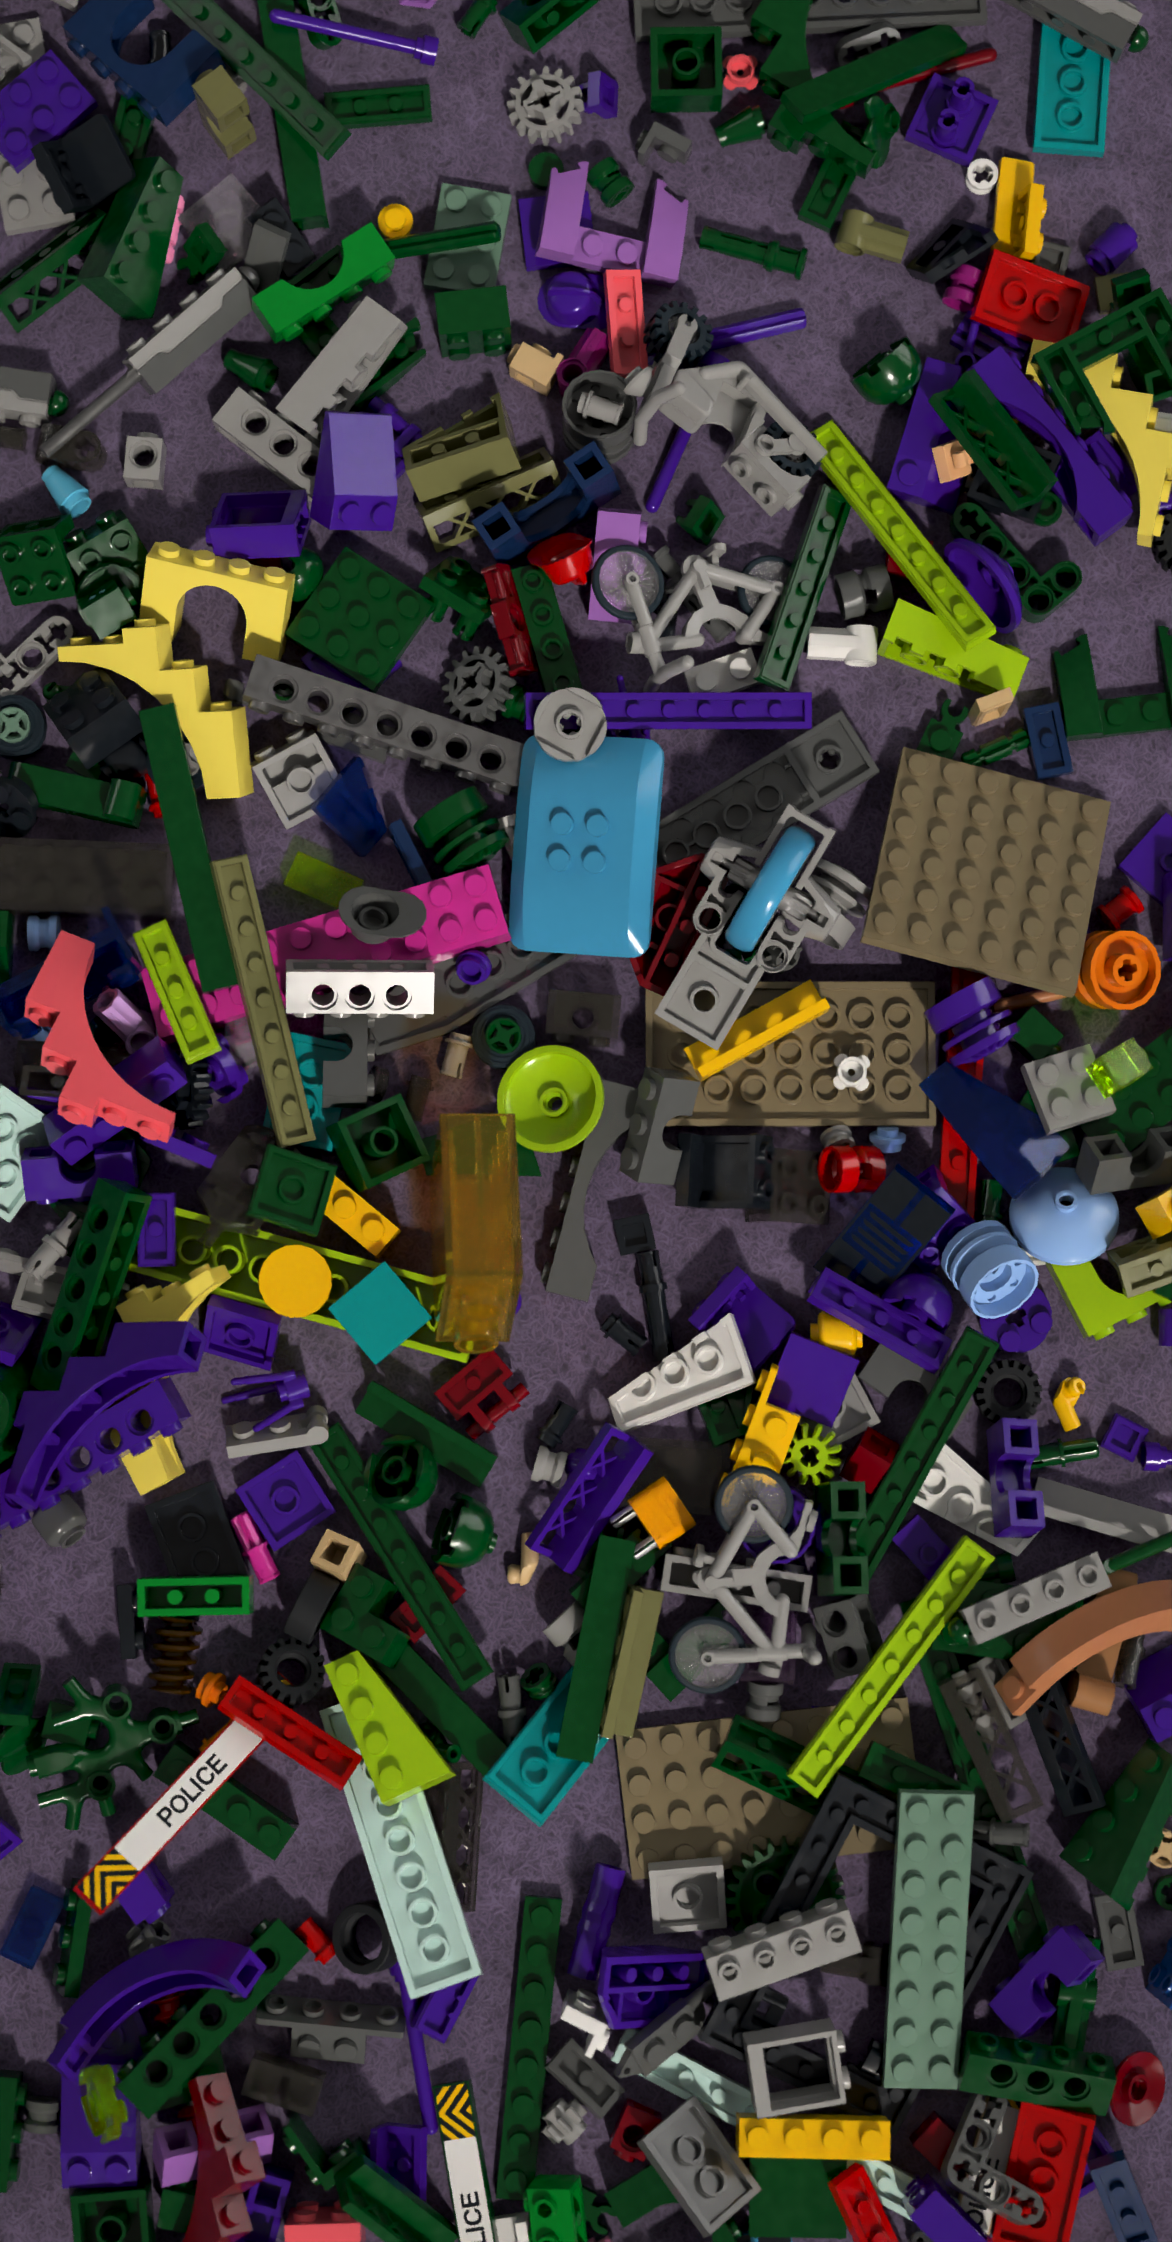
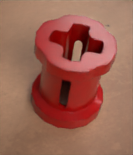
M1126 885L1119 889L1120 893L1106 905L1100 904L1096 907L1098 916L1111 931H1119L1121 929L1120 925L1134 913L1140 914L1145 910L1137 895Z

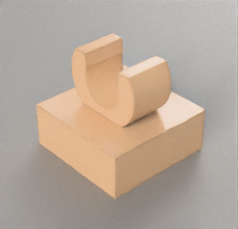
M957 439L932 448L940 483L950 482L972 473L971 463H974V461Z

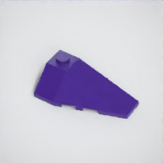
M927 357L886 489L895 498L953 515L964 477L940 483L932 448L956 440V437L928 400L933 394L950 389L961 377V366ZM951 401L946 402L951 410L959 413Z

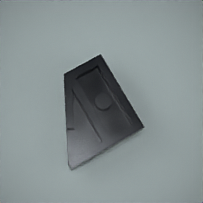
M952 218L905 268L912 278L933 284L994 245L999 239L991 228Z

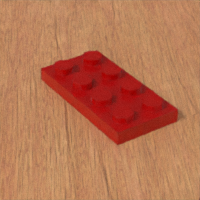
M1021 2102L1006 2176L1040 2195L1044 2211L1043 2216L1038 2222L1022 2226L1014 2224L997 2214L992 2235L993 2242L1070 2241L1097 2115ZM1009 2198L1007 2203H1014L1022 2208L1021 2216L1031 2214L1032 2209L1027 2206L1028 2199L1016 2201Z

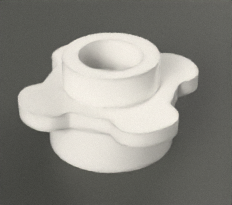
M845 1054L836 1056L834 1064L837 1067L836 1077L833 1079V1085L839 1090H843L845 1087H854L858 1091L865 1090L869 1085V1081L866 1078L867 1068L870 1066L868 1057L865 1055L847 1057ZM849 1069H853L855 1071V1074L853 1076H850L848 1074Z

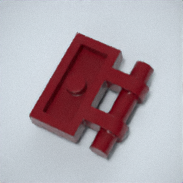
M489 1346L434 1394L457 1421L468 1412L474 1417L475 1421L465 1430L473 1440H476L484 1432L490 1433L496 1427L494 1424L507 1412L517 1410L521 1406L519 1402L530 1393L521 1382L509 1392L503 1382L511 1377L513 1372ZM495 1391L501 1399L484 1413L478 1404Z

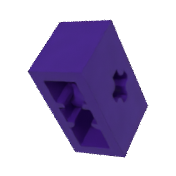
M152 1861L117 1899L135 1925H138L144 1919L150 1925L172 1906L169 1900L173 1897L175 1891L154 1861Z

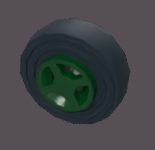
M501 1004L490 1007L478 1016L472 1027L471 1041L474 1052L483 1063L494 1069L507 1070L518 1057L535 1048L536 1032L533 1022L524 1011L515 1006Z

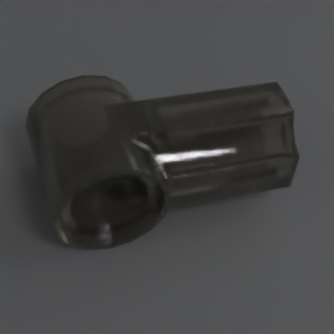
M864 1941L863 1944H860L862 1952L819 1967L820 1972L855 1977L859 1981L871 1985L887 1986L889 1944L883 1943V1947L874 1946L872 1941Z

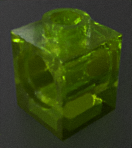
M1132 1037L1101 1055L1085 1069L1104 1098L1107 1099L1139 1080L1153 1066L1149 1062L1145 1050Z

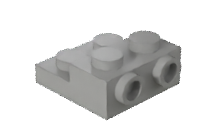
M304 727L288 734L285 737L288 743L274 749L273 745H268L254 753L256 760L250 764L286 830L350 796L317 734L313 729L306 732Z

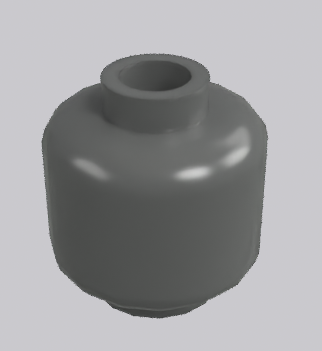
M62 1493L59 1495L62 1501L45 1511H42L40 1507L37 1508L32 1517V1524L50 1547L61 1546L65 1549L77 1543L84 1536L87 1517L69 1494Z

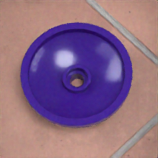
M956 538L948 543L944 549V562L992 621L996 631L1010 633L1015 630L1021 623L1022 602L1019 586L1010 564L994 551L973 540Z

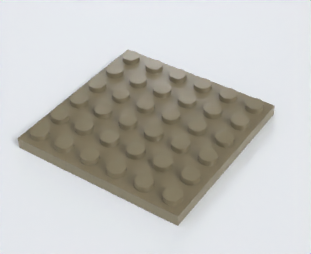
M903 747L898 761L860 942L1073 998L1079 979L1111 802Z

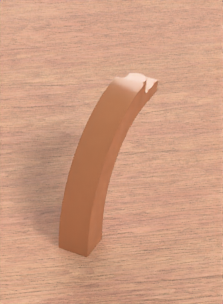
M1172 1580L1145 1582L1104 1595L1070 1612L1035 1636L1010 1659L1013 1667L994 1685L1013 1715L1022 1716L1055 1682L1074 1667L1100 1651L1136 1636L1172 1631Z

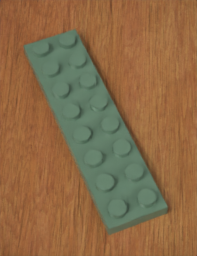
M898 1789L881 2077L883 2088L958 2090L975 1794L972 1791Z

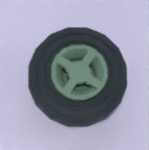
M7 695L1 697L0 756L13 760H21L32 756L41 748L46 739L47 722L43 711L34 701L24 696Z

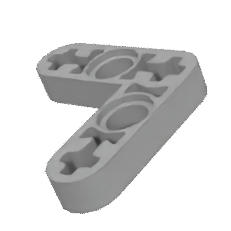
M62 616L50 617L7 658L0 653V678L3 675L10 678L17 672L12 667L15 662H17L23 672L28 674L23 679L20 673H18L12 680V683L15 685L14 688L9 690L5 687L0 690V698L7 695L20 696L58 659L57 647L70 644V638L76 637L75 629L68 619ZM56 626L59 629L64 626L67 627L64 630L66 635L64 640L61 641L59 638H56L49 644L51 649L54 650L51 654L38 642L40 638H43L46 643L52 639L53 633L51 629ZM31 649H37L42 652V662L32 668L24 665L23 657L25 653Z

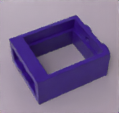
M306 489L222 493L217 507H214L212 510V521L210 525L206 526L205 536L208 547L213 548L215 556L228 559L300 557L311 524Z
M929 2173L922 2179L917 2176L904 2189L903 2193L905 2196L901 2200L909 2218L933 2242H993L992 2238Z

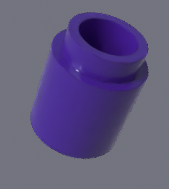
M1113 222L1089 246V252L1085 255L1086 262L1101 276H1105L1108 272L1113 273L1138 248L1136 232L1126 223L1119 224Z

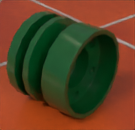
M476 786L463 789L440 802L425 813L413 826L426 849L441 844L444 845L434 857V861L437 865L447 863L442 869L445 877L483 866L510 840L505 830L494 832L500 825L497 818L479 821L487 812L489 806Z

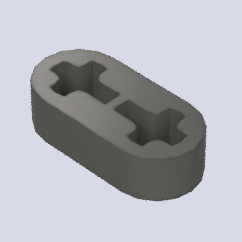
M887 22L876 23L841 38L835 45L834 57L841 67L883 49L879 44L881 34L886 33L889 37H892L887 40L888 46L901 41V36L892 24ZM851 46L857 51L854 54L855 59L853 61H849L847 57H844L848 54L847 48Z

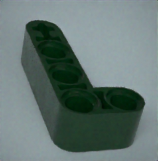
M969 502L959 505L954 511L949 525L950 533L954 539L973 540L976 534L979 537L975 542L981 545L985 543L994 544L999 550L998 555L1006 560L1013 570L1020 573L1022 582L1018 583L1022 602V618L1027 622H1042L1076 593L1082 582V571L1074 562L1061 561L1044 575L1040 576L981 507ZM962 519L964 521L969 519L974 521L972 526L968 524L963 527L960 524ZM1060 574L1067 575L1072 581V586L1069 588L1059 586L1055 576ZM1031 597L1041 598L1045 603V609L1034 610L1030 607L1028 599Z
M11 762L7 778L11 779L13 776H16L23 780L35 793L39 808L126 828L139 829L147 792L141 785L115 778L111 779L110 782H105L22 762Z

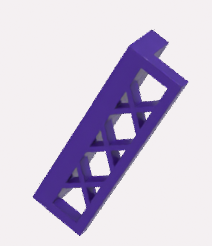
M827 1267L822 1270L808 1290L810 1295L806 1301L932 1374H935L940 1368L952 1343V1339Z
M605 1422L524 1544L531 1550L549 1557L563 1571L573 1575L654 1453L635 1436ZM612 1435L619 1438L614 1448L604 1453V1447ZM597 1468L595 1479L584 1483L583 1479L588 1471ZM576 1499L573 1509L563 1514L566 1504ZM556 1529V1534L549 1545L542 1544L541 1541L547 1532Z

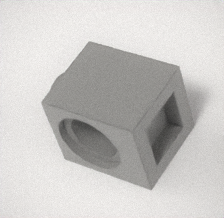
M139 432L137 436H127L123 473L127 487L163 490L167 447L163 438H158L157 434ZM150 453L154 455V460L149 465L141 466L137 464V460L142 454Z

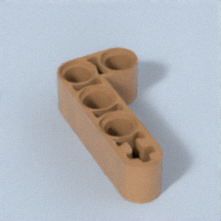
M1123 1569L1109 1574L1108 1578L1112 1587L1091 1595L1089 1602L1114 1591L1136 1585L1138 1574ZM1122 1642L1100 1651L1077 1665V1669L1071 1670L1065 1691L1069 1706L1108 1716L1115 1696L1116 1685L1112 1683Z

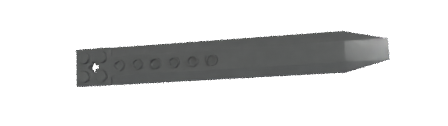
M841 710L660 820L656 867L700 852L706 854L714 840L719 836L759 846L767 841L789 803L795 805L796 809L806 815H810L879 774L880 770ZM828 752L831 756L835 754L839 756L835 769L823 768L821 766L823 753ZM791 816L787 821L786 825L784 826L783 830L787 829L788 827L792 826L800 820ZM508 912L507 914H505V918H506V921H507V924H508V928H509V912ZM511 941L487 947L478 951L484 953L489 958L492 970L485 981L476 985L466 984L459 979L455 968L458 957L433 964L435 972L434 1014H425L422 1018H407L403 1014H388L384 1018H375V1028H368V1040H375V1054L381 1056L448 1035L450 1032L478 1017L488 1008L496 1006L579 954L524 951L515 947ZM397 985L389 994L398 996L406 989L403 986Z

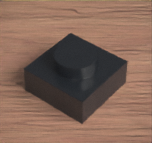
M649 1213L613 1220L620 1256L656 1249Z

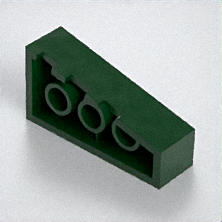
M160 156L132 160L131 164L136 172V176L118 190L77 278L79 282L126 321L152 319L154 316L184 179Z
M1150 1738L1146 1740L1105 1794L1106 1805L1093 1810L1059 1855V1857L1127 1911H1130L1135 1900L1132 1898L1138 1882L1143 1883L1149 1870L1146 1865L1154 1847L1159 1848L1163 1840L1164 1834L1162 1830L1169 1816H1172V1755Z

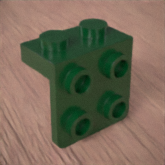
M121 509L116 512L108 510L95 519L96 523L85 530L78 528L65 536L63 546L67 558L80 580L87 571L95 566L110 562L127 565L138 573L142 581L144 580L148 552Z

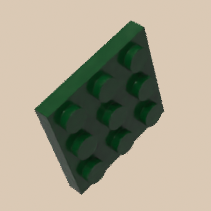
M345 546L284 634L286 638L363 688L376 693L433 612L435 605L432 601Z

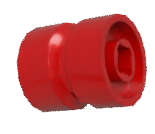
M827 1146L822 1150L818 1160L819 1182L824 1191L828 1193H849L851 1191L854 1193L876 1192L885 1181L886 1162L884 1155L876 1146Z

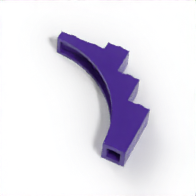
M188 1321L115 1323L105 1356L69 1357L59 1391H24L13 1424L22 1431V1436L3 1494L24 1509H37L43 1491L54 1469L72 1442L85 1427L115 1401L149 1382L175 1374L198 1372L208 1338Z

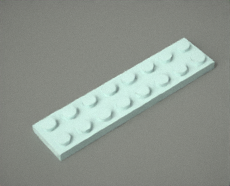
M337 1704L319 1711L325 1732L361 1755L341 1705ZM362 1758L343 1789L410 1999L413 2000L482 1975L483 1971L424 1791L389 1807L382 1804Z

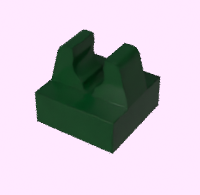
M700 495L698 499H689L686 502V505L691 509L686 518L678 516L676 521L696 542L708 546L724 520L725 515L712 499Z

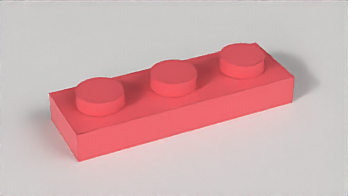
M605 270L603 283L610 371L626 378L636 367L640 366L642 369L648 367L647 344L643 341V337L646 334L643 333L645 318L641 270Z

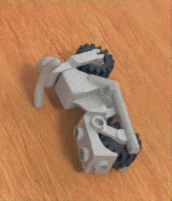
M671 301L669 305L667 302L664 303L650 319L643 332L646 334L643 337V341L645 344H649L646 348L648 354L653 352L656 354L653 358L652 367L648 366L642 369L638 366L624 379L627 386L623 392L626 395L644 397L634 418L633 443L636 446H643L646 443L648 422L658 409L690 434L696 433L701 425L704 424L723 426L731 433L733 439L729 444L721 467L724 466L770 517L774 516L783 507L790 511L804 497L800 491L822 464L820 461L827 455L828 451L816 440L817 436L807 430L808 427L791 413L746 363L730 361L695 368L712 346L713 335L710 332L713 329L711 324L704 325L707 317L704 314L699 317L696 314L699 309L695 306L689 310L687 309L688 303L683 301L679 307L677 301ZM766 412L776 421L768 429L763 425Z

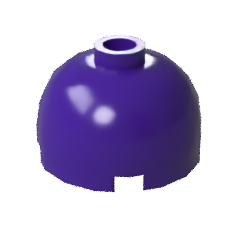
M930 1272L903 1274L884 1291L881 1297L884 1301L941 1334H946L953 1316L954 1304L948 1289L935 1274Z

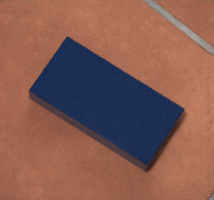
M399 819L391 823L389 835L414 885L417 886L432 881L402 820Z

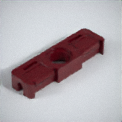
M496 563L481 569V574H484L492 603L490 608L499 640L503 642L510 671L508 672L510 676L523 677L537 672L539 667L513 580L511 567L508 564Z

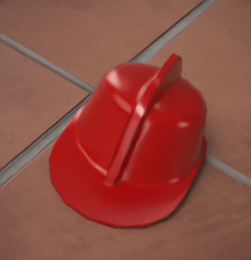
M576 533L559 534L534 546L529 551L527 560L541 567L549 579L556 585L569 582L575 585H585L587 583L586 573L594 566V559L590 548L593 540Z

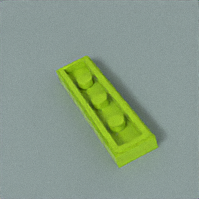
M164 919L133 933L135 942L187 1064L190 1065L221 1051L220 1043L168 921Z

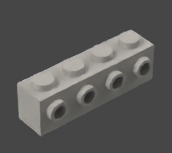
M674 1546L673 1553L665 1552L660 1581L661 1591L717 1599L715 1595L704 1594L697 1586L696 1577L701 1568L694 1566L693 1563L695 1549ZM746 1557V1564L731 1562L728 1568L750 1567L756 1558ZM703 1562L702 1567L710 1564ZM783 1563L782 1569L768 1568L766 1584L769 1592L774 1597L782 1593L788 1595L790 1598L789 1610L807 1613L813 1576L804 1573L805 1566ZM752 1586L728 1588L740 1603L761 1606L754 1596Z
M835 1898L824 1899L816 1903L815 1908L802 1913L798 1910L787 1912L780 1916L779 1921L768 1925L764 1923L750 1925L744 1929L742 1934L731 1938L727 1935L716 1937L708 1942V1946L701 1948L719 2002L862 1952L849 1909L843 1898L839 1900Z

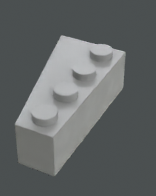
M366 296L363 301H358L352 307L347 321L331 337L325 348L275 409L321 442L325 411H350L408 327L395 315L369 296Z

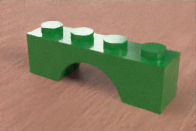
M372 222L341 241L342 266L336 277L328 284L315 289H303L280 279L252 297L251 308L275 344L283 339L286 342L293 340L303 332L304 325L312 320L318 323L326 319L333 312L332 308L342 301L345 304L354 301L363 293L362 288L372 282L378 285L392 275L393 272L391 270L394 269L395 256Z

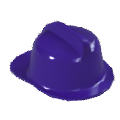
M574 271L562 272L547 279L540 288L537 298L538 308L543 318L550 324L562 328L585 330L587 327L597 328L598 330L607 327L603 276Z

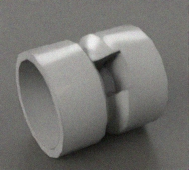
M577 1600L542 1631L555 1647H564L563 1656L572 1666H574L578 1640L574 1639V1636L581 1631L585 1610Z

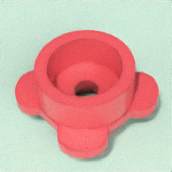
M744 54L727 56L723 60V67L726 69V77L723 80L724 87L728 90H734L736 87H745L747 90L755 89L758 85V79L755 77V68L758 64L757 59L752 55L747 56ZM742 70L744 74L738 75L737 71Z

